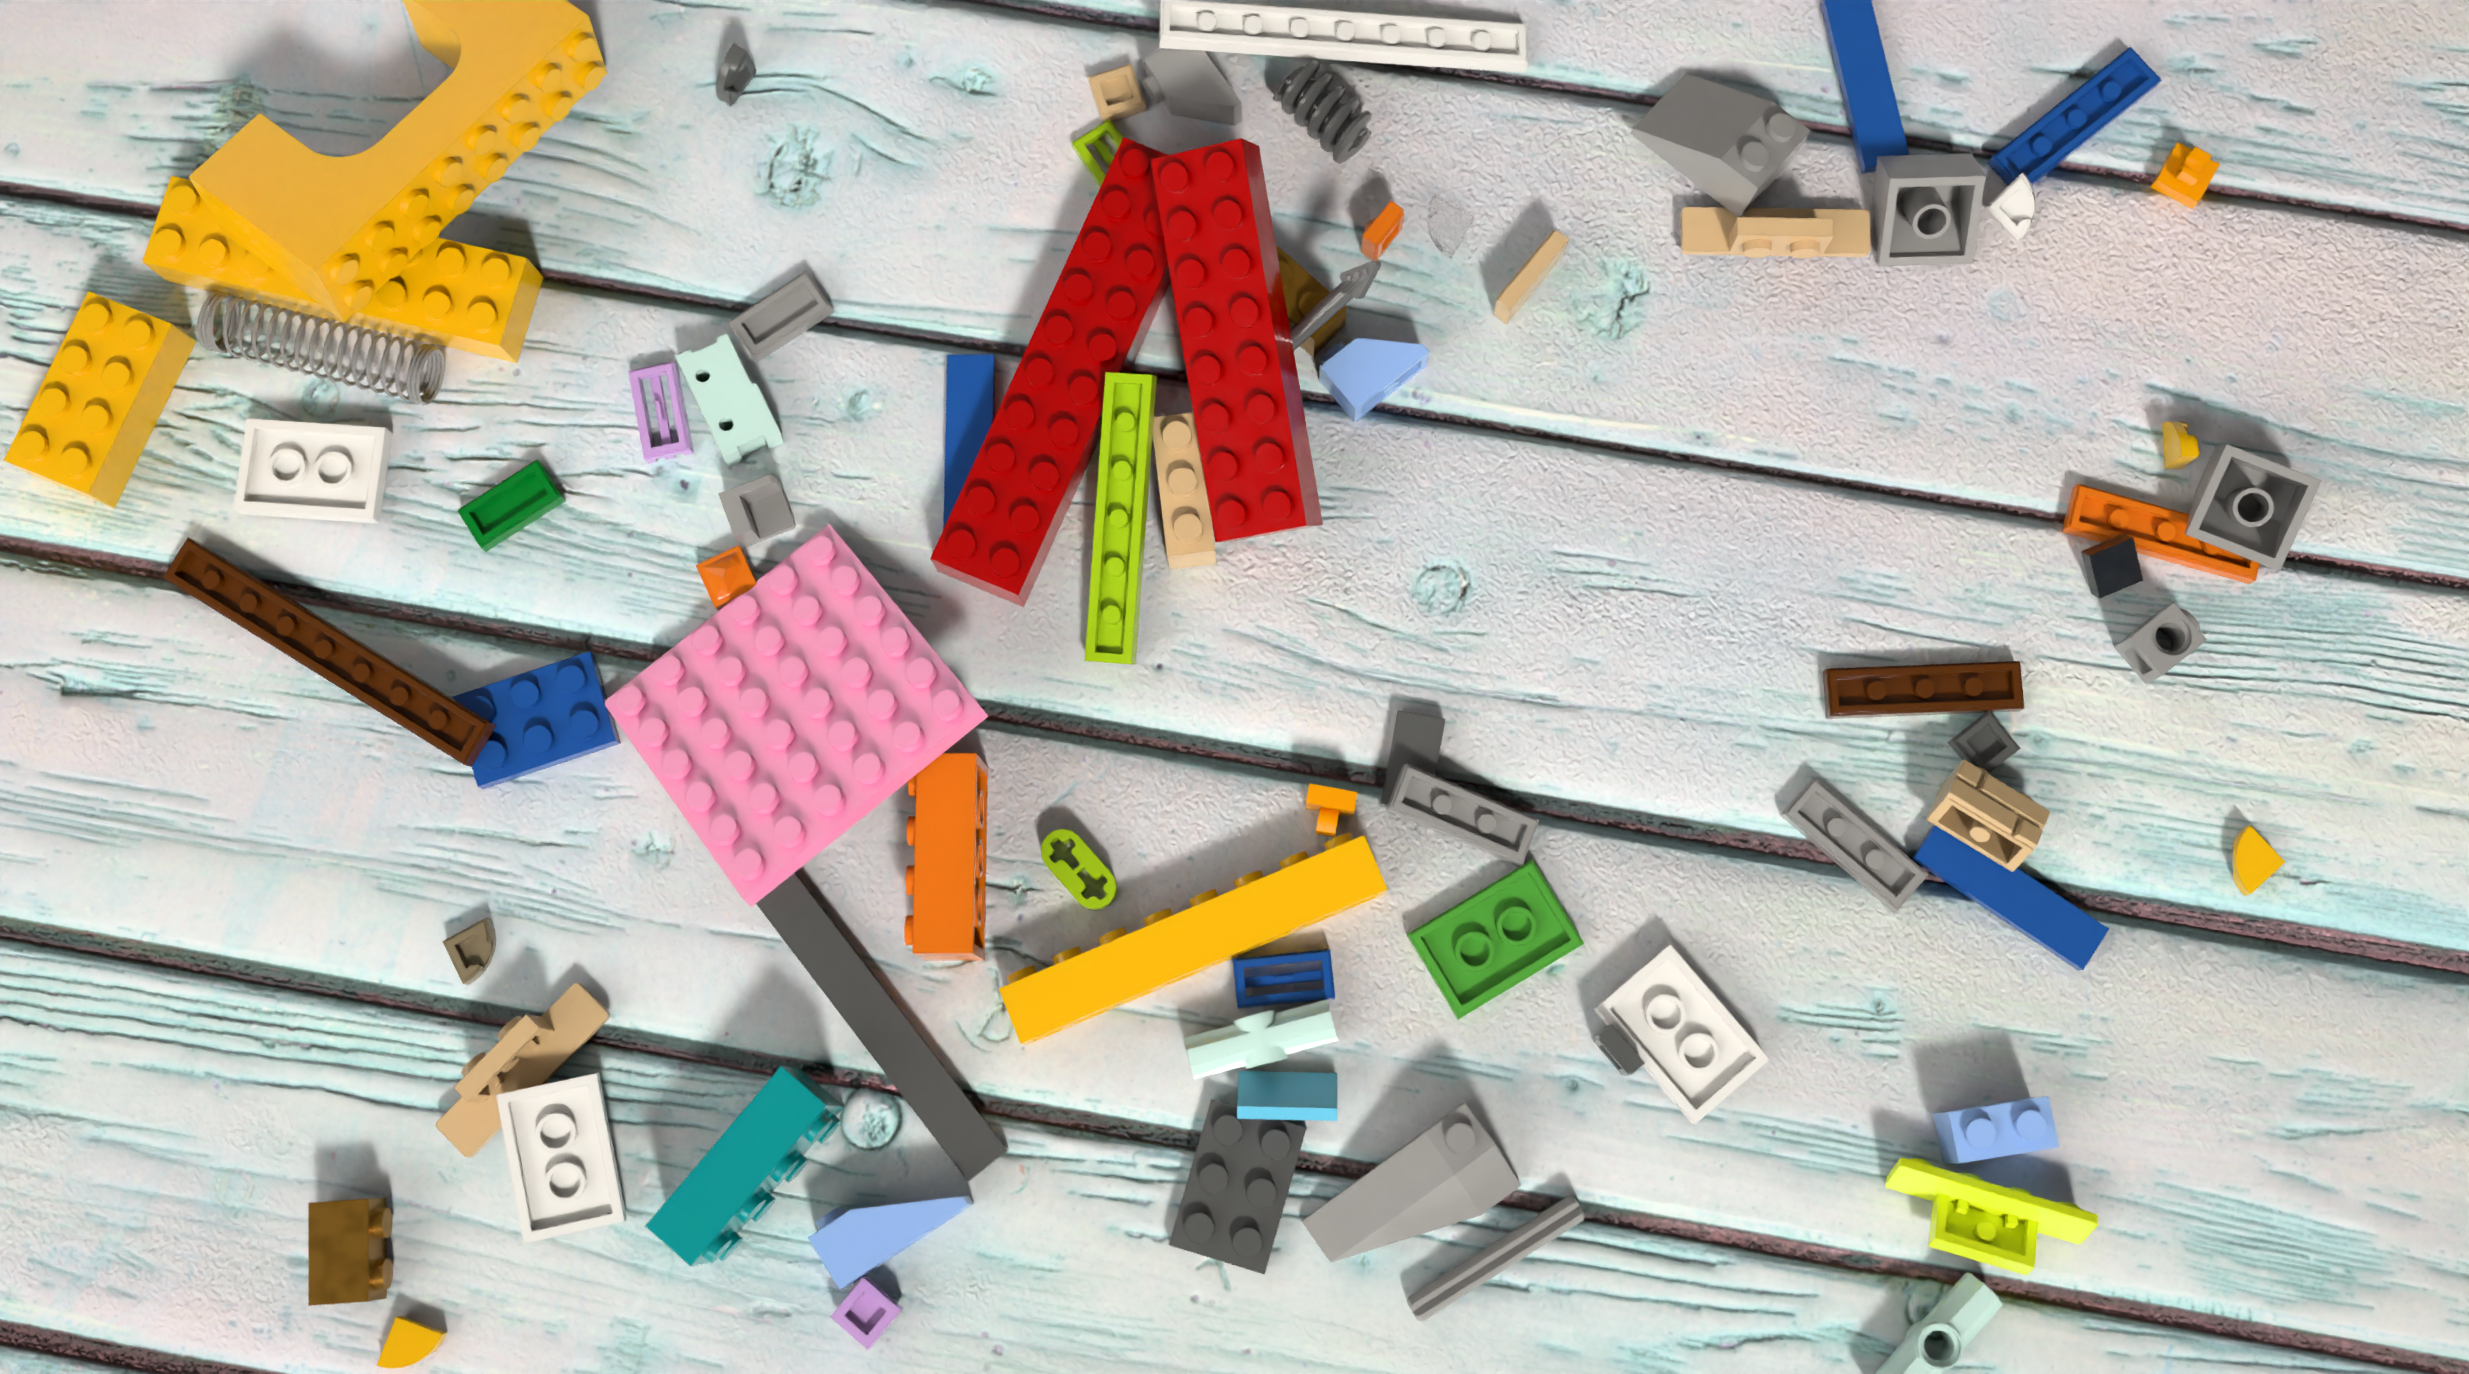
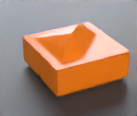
M1390 201L1377 218L1366 222L1364 234L1362 235V254L1372 261L1380 258L1403 228L1404 209Z
M739 545L696 565L711 601L717 610L722 609L733 599L748 592L757 585L752 568L743 549Z

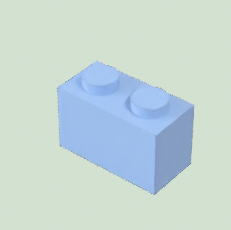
M2049 1096L2029 1097L1933 1113L1943 1163L1960 1164L2059 1147Z

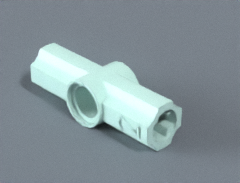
M1327 1000L1278 1013L1276 1010H1270L1234 1020V1025L1207 1030L1183 1038L1194 1080L1244 1066L1246 1070L1288 1059V1054L1311 1050L1338 1041Z
M1966 1272L1923 1320L1917 1321L1910 1326L1903 1343L1875 1374H1941L1944 1370L1951 1369L1960 1361L1966 1345L2003 1306V1303L1983 1282L1971 1273ZM1933 1331H1939L1944 1341L1943 1350L1937 1357L1929 1358L1925 1353L1924 1341L1928 1334Z

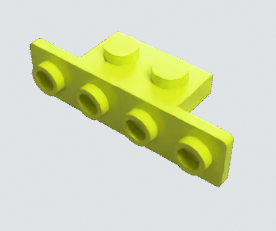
M1900 1158L1886 1176V1188L1933 1201L1928 1241L1929 1247L2023 1275H2028L2035 1268L2037 1232L2075 1244H2081L2098 1226L2099 1216L2082 1210L2076 1204L2050 1201L2033 1196L2029 1191L2018 1187L2006 1188L1983 1181L1979 1176L1971 1173L1948 1171L1935 1167L1924 1159Z

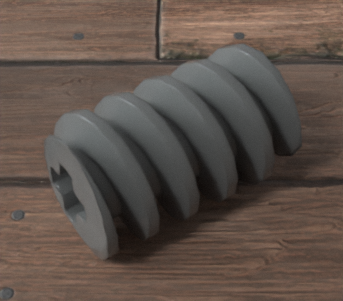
M1314 60L1306 66L1299 67L1290 74L1276 90L1273 100L1276 102L1282 101V110L1287 114H1295V122L1301 127L1308 126L1307 134L1314 140L1320 139V147L1324 151H1334L1333 160L1341 164L1361 150L1369 139L1371 130L1366 126L1371 119L1372 113L1366 110L1355 117L1353 113L1359 101L1356 98H1352L1342 104L1340 101L1346 92V88L1340 85L1329 91L1328 87L1333 80V75L1328 72L1317 79L1315 75L1320 68V63Z

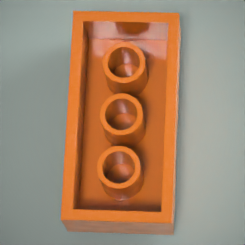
M942 753L908 781L909 796L916 797L915 816H908L907 843L908 846L915 847L914 865H908L906 868L907 895H913L914 901L913 915H906L905 944L912 945V954L926 961H985L988 767L977 753Z

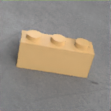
M1194 413L1154 417L1153 441L1169 568L1171 570L1217 564L1211 513Z

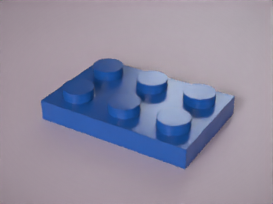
M590 651L452 697L497 725L472 766L477 787L482 789L621 744L613 716L605 706V700L608 698L595 655Z

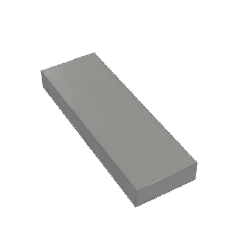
M1409 764L1402 766L1386 807L1388 812L1517 866L1523 865L1539 823L1537 818Z
M1815 777L1809 781L1780 815L1892 912L1898 911L1929 875Z

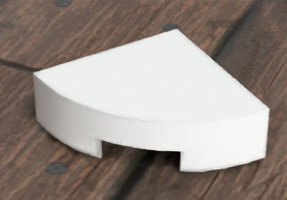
M2024 173L2018 176L1986 206L2018 241L2030 229L2036 213L2035 192L2031 182Z

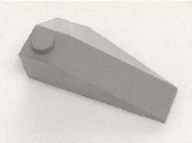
M1462 1103L1302 1220V1223L1330 1263L1481 1216L1518 1189L1521 1184L1494 1141L1468 1105Z

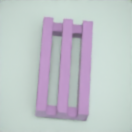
M672 361L628 371L644 460L649 464L657 462V459L663 457L668 460L676 458L675 455L683 453L685 456L694 454L677 364ZM661 375H667L679 440L676 443H673ZM650 378L662 441V446L657 447L654 445L643 379Z

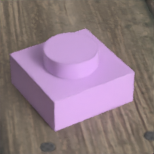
M865 1276L830 1317L869 1350L904 1308Z

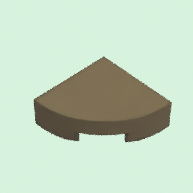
M485 918L442 941L464 985H470L486 971L492 961L496 947V933L491 919Z

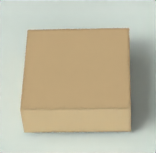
M1132 63L1088 77L1102 123L1108 119H1111L1113 122L1146 111V104Z

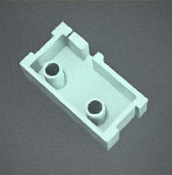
M726 333L716 338L717 343L694 353L689 349L675 355V358L729 468L742 462V456L765 446L771 449L784 443L758 385L751 383Z

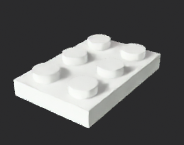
M247 418L233 510L247 515L380 523L392 432L385 427Z
M1671 944L1666 946L1594 1008L1601 1019L1607 1025L1612 1024L1645 1062L1642 1065L1692 1124L1699 1122L1770 1060Z
M599 1072L496 1095L523 1243L623 1222L627 1219Z

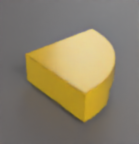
M2166 421L2162 423L2165 469H2182L2200 455L2197 438L2195 435H2187L2189 425L2186 422Z
M2251 825L2244 827L2233 842V880L2244 896L2252 894L2285 863Z
M397 1316L376 1366L402 1368L416 1364L439 1348L447 1332L404 1316Z

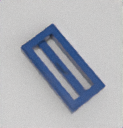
M1330 949L1233 959L1238 1009L1335 999ZM1322 961V970L1244 978L1245 968ZM1324 980V989L1246 997L1245 988Z

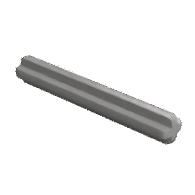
M1568 1196L1410 1295L1407 1299L1408 1306L1417 1320L1425 1321L1582 1222L1585 1218L1583 1209L1574 1197Z

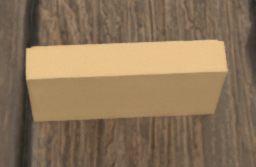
M1558 230L1552 231L1497 297L1494 307L1495 317L1506 325L1510 322L1563 258L1569 241L1566 236Z

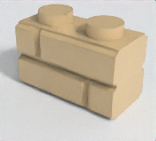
M1962 760L1941 785L1926 820L2009 871L2014 872L2037 846L2043 832L2042 829L2051 811L2034 802L2028 795L2020 793L1994 778L1985 769Z

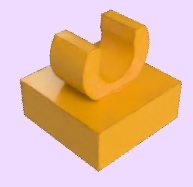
M2177 142L2168 154L2151 188L2193 209L2199 203L2220 164L2210 159L2211 154L2194 146L2191 149Z
M1309 783L1305 809L1319 811L1316 834L1335 837L1338 816L1353 817L1358 792Z

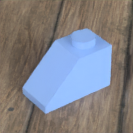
M1355 338L1346 346L1343 343L1335 345L1322 357L1321 362L1323 364L1319 369V381L1355 423L1427 367L1430 351L1424 344Z

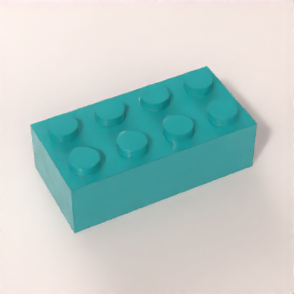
M780 1066L645 1227L689 1266L705 1263L712 1264L718 1258L723 1262L741 1243L743 1238L738 1233L751 1219L757 1222L774 1204L776 1198L771 1193L783 1180L790 1183L803 1170L809 1161L804 1156L809 1148L816 1141L823 1144L836 1131L841 1123V1120L836 1116L844 1106L803 1070Z

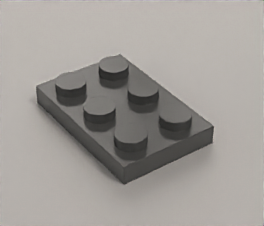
M1211 1099L1169 1245L1265 1275L1307 1128L1283 1120L1237 1119L1236 1106Z

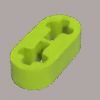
M1067 829L1055 830L1046 836L1041 846V857L1045 865L1078 903L1092 911L1104 910L1111 906L1117 896V882L1112 873L1076 833ZM1060 840L1061 843L1066 845L1073 841L1076 846L1073 847L1071 852L1080 865L1072 870L1062 859L1054 863L1051 858L1056 854L1055 849L1052 847L1055 842ZM1085 870L1096 881L1102 877L1107 879L1108 882L1103 887L1107 895L1103 899L1099 900L1095 896L1089 899L1084 898L1083 894L1087 891V886L1079 878V875Z

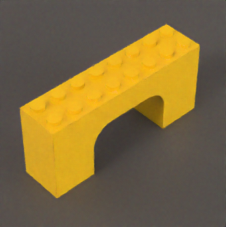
M402 0L422 47L450 66L454 71L379 142L355 155L345 157L325 156L312 151L259 113L188 177L218 226L225 234L342 321L346 322L356 311L365 308L371 301L372 296L391 278L401 274L406 264L425 246L432 244L438 238L440 232L458 214L466 212L474 199L491 183L501 179L506 169L524 152L531 150L539 138L556 121L564 119L576 102L601 83L603 77L607 74V70L589 15L567 0Z

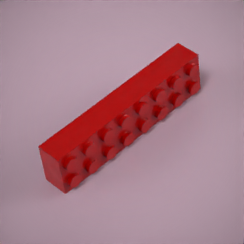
M1239 138L1151 159L1215 542L1239 541L1321 526L1323 521L1259 146Z

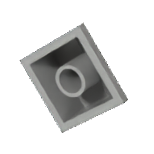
M1972 153L1878 156L1872 198L1878 266L1973 264L1986 175Z
M2228 444L2216 445L2196 488L2184 534L2280 571L2322 480Z

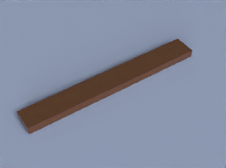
M187 537L163 577L463 765L473 766L497 726L197 540Z

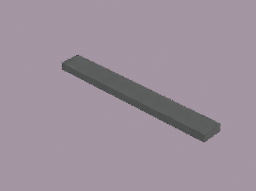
M796 872L756 903L967 1181H971L1009 1150Z

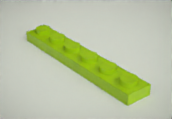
M1105 373L1085 661L1136 665L1157 377L1154 375Z

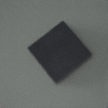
M2125 533L2081 551L2091 594L2099 599L2143 581L2134 538Z

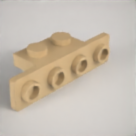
M1684 207L1681 211V252L1685 255H1744L1750 258L1792 256L1805 259L1815 256L1866 257L1871 251L1870 212L1866 209L1749 208L1742 217L1735 216L1725 207Z
M574 983L541 1017L526 1014L523 1018L517 1016L510 1020L497 1035L500 1041L487 1054L484 1052L479 1053L464 1066L461 1071L464 1077L454 1086V1089L462 1097L436 1122L437 1129L465 1157L475 1156L502 1128L496 1095L545 1084L610 1018L609 1011L582 984Z

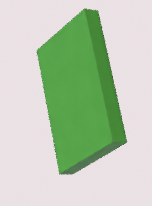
M1533 859L1406 935L1457 1020L1584 944Z

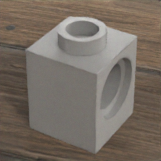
M2172 603L2157 612L2114 648L2143 682L2148 684L2163 676L2207 639L2201 634L2200 625L2196 618L2187 610L2180 609L2175 603ZM2157 630L2164 632L2170 638L2172 644L2170 651L2164 650L2158 645L2156 641Z

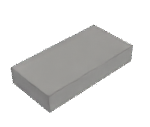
M806 270L728 322L756 363H758L833 314L834 310Z

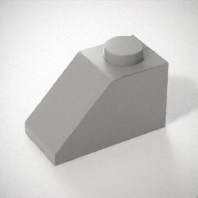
M1161 48L1143 60L1146 78L1142 80L1146 92L1155 104L1162 101L1171 115L1232 126L1242 122L1241 101L1205 51Z

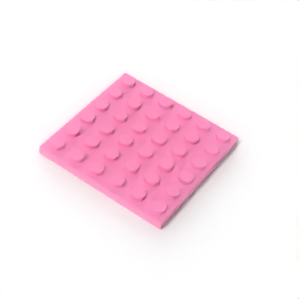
M830 524L757 580L756 586L729 602L605 700V706L740 896L751 907L988 717L983 708Z

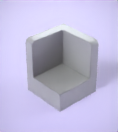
M768 474L718 493L733 536L744 548L793 530L796 527L782 485L773 474Z

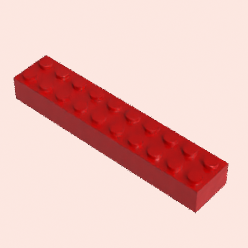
M1123 137L930 559L938 572L1019 606H1025L1100 440L1105 373H1130L1171 282L1151 166V159L1167 156L1168 154Z

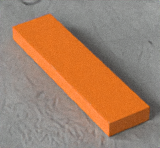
M2076 484L2072 488L2062 528L2063 533L2099 543L2125 533L2134 538L2136 551L2139 554L2247 584L2256 581L2260 565L2257 562L2185 535L2184 532L2189 517L2187 513L2082 484Z

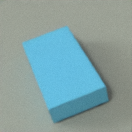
M1239 1071L1237 1119L1337 1121V1073Z

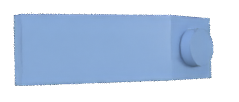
M967 1195L851 1209L846 1213L842 1206H839L815 1222L820 1230L809 1236L808 1239L840 1290L849 1287L972 1206L974 1202Z

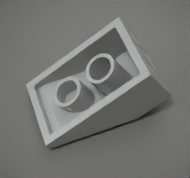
M1685 73L1633 127L1630 134L1735 216L1742 217L1793 161L1811 130L1775 102Z

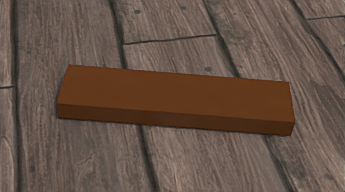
M2020 661L1831 668L1823 671L1826 719L1986 713L1987 711L1991 713L2018 712L2025 709Z

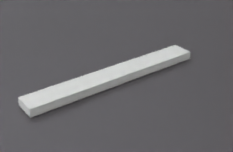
M1161 0L1159 48L1525 73L1528 67V28L1525 23L1200 0Z

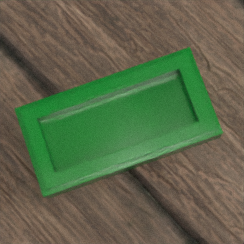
M536 459L457 511L480 548L487 552L566 500L544 465Z

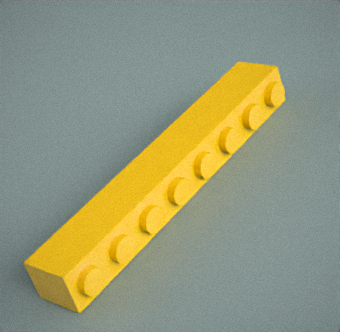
M1351 832L1342 834L1324 843L1327 851L1308 858L1306 851L1294 854L1280 861L1281 870L1263 877L1261 870L1249 873L1234 881L1236 889L1218 896L1216 889L1209 890L1189 899L1191 908L1173 915L1170 908L1161 910L1144 918L1143 921L1146 927L1127 934L1125 927L1116 929L1098 938L1100 946L1082 953L1080 946L1074 947L1053 956L1052 959L1055 965L1036 972L1033 965L1008 975L1009 984L998 989L1020 1044L1027 1046L1385 895L1388 889L1365 835L1353 839Z

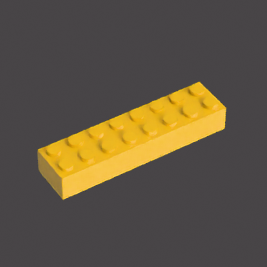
M175 176L170 177L142 263L168 282L210 292L222 291L231 293L236 298L243 296L249 301L257 300L259 303L272 304L274 307H285L291 311H300L304 314L328 318L338 322L513 363L518 362L544 278L528 258L438 237L432 244L420 250L406 264L401 274L391 278L372 296L371 301L365 308L356 311L344 322L225 234L218 226L191 180Z

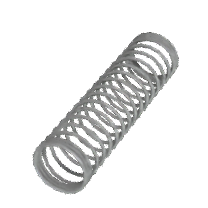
M215 291L207 297L198 316L197 335L201 346L206 350L221 354L230 353L234 357L243 356L249 361L258 360L262 364L271 363L277 368L286 367L291 372L300 370L304 375L314 374L319 379L328 378L334 383L342 381L347 386L357 385L362 390L371 388L376 394L385 392L390 397L400 396L404 401L411 400L413 403L428 405L436 398L444 379L445 358L438 346L423 344L417 348L413 340L407 341L403 345V341L399 336L389 341L385 333H380L375 337L370 329L361 333L356 325L347 329L342 322L332 325L328 318L318 322L314 315H308L304 319L300 311H295L290 315L285 307L279 308L276 311L272 304H266L262 307L257 300L248 303L243 296L235 298L231 293ZM224 299L227 311L223 321V331L215 343L213 320L220 301ZM238 301H242L245 306L241 315L239 312V305L237 303ZM252 305H257L259 311L252 327L251 344L244 351L242 339L249 323V308ZM270 308L273 315L266 332V346L258 354L256 343L263 326V312ZM285 312L287 319L280 337V350L272 358L270 346L276 334L278 314ZM298 315L301 319V324L295 338L294 353L286 361L284 350L291 333V319ZM309 319H313L315 328L309 342L308 357L303 364H300L298 353L304 341L306 322ZM323 323H327L329 332L323 347V359L315 368L313 355L318 345L320 326ZM341 326L344 334L340 341L337 362L329 372L327 358L331 352L334 330ZM355 330L358 339L354 346L352 363L348 371L343 375L341 362L346 352L348 334ZM237 332V340L233 344V346L230 347L229 345L233 341ZM366 334H370L372 343L366 359V368L357 379L356 364L361 352L362 339ZM383 337L386 348L383 352L380 371L374 381L371 382L370 367L374 360L376 343ZM395 341H398L400 352L395 365V373L386 386L385 369L390 355V348ZM412 344L414 356L408 368L406 383L400 390L399 373L404 359V352ZM238 346L241 352L236 353L233 349ZM252 349L255 356H249L246 353ZM267 352L269 360H264L261 356ZM281 355L283 363L278 364L275 360ZM428 358L426 373L420 385L421 373ZM295 359L298 367H292L289 364ZM309 363L312 370L306 371L303 367ZM324 366L326 374H320L317 371ZM338 369L340 378H334L331 375ZM352 372L354 381L349 382L345 378H347ZM366 376L369 385H362L359 382ZM380 378L383 389H377L376 387H374V385L378 383ZM428 378H429L427 387H426L425 391L423 392V394L420 396V393H421V391L423 390V388L425 387V385H426V383H427V380H428ZM395 382L397 392L392 393L388 389ZM406 390L408 396H405L402 393Z

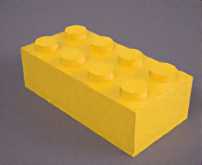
M88 291L4 461L32 476L115 508L196 341L169 322Z

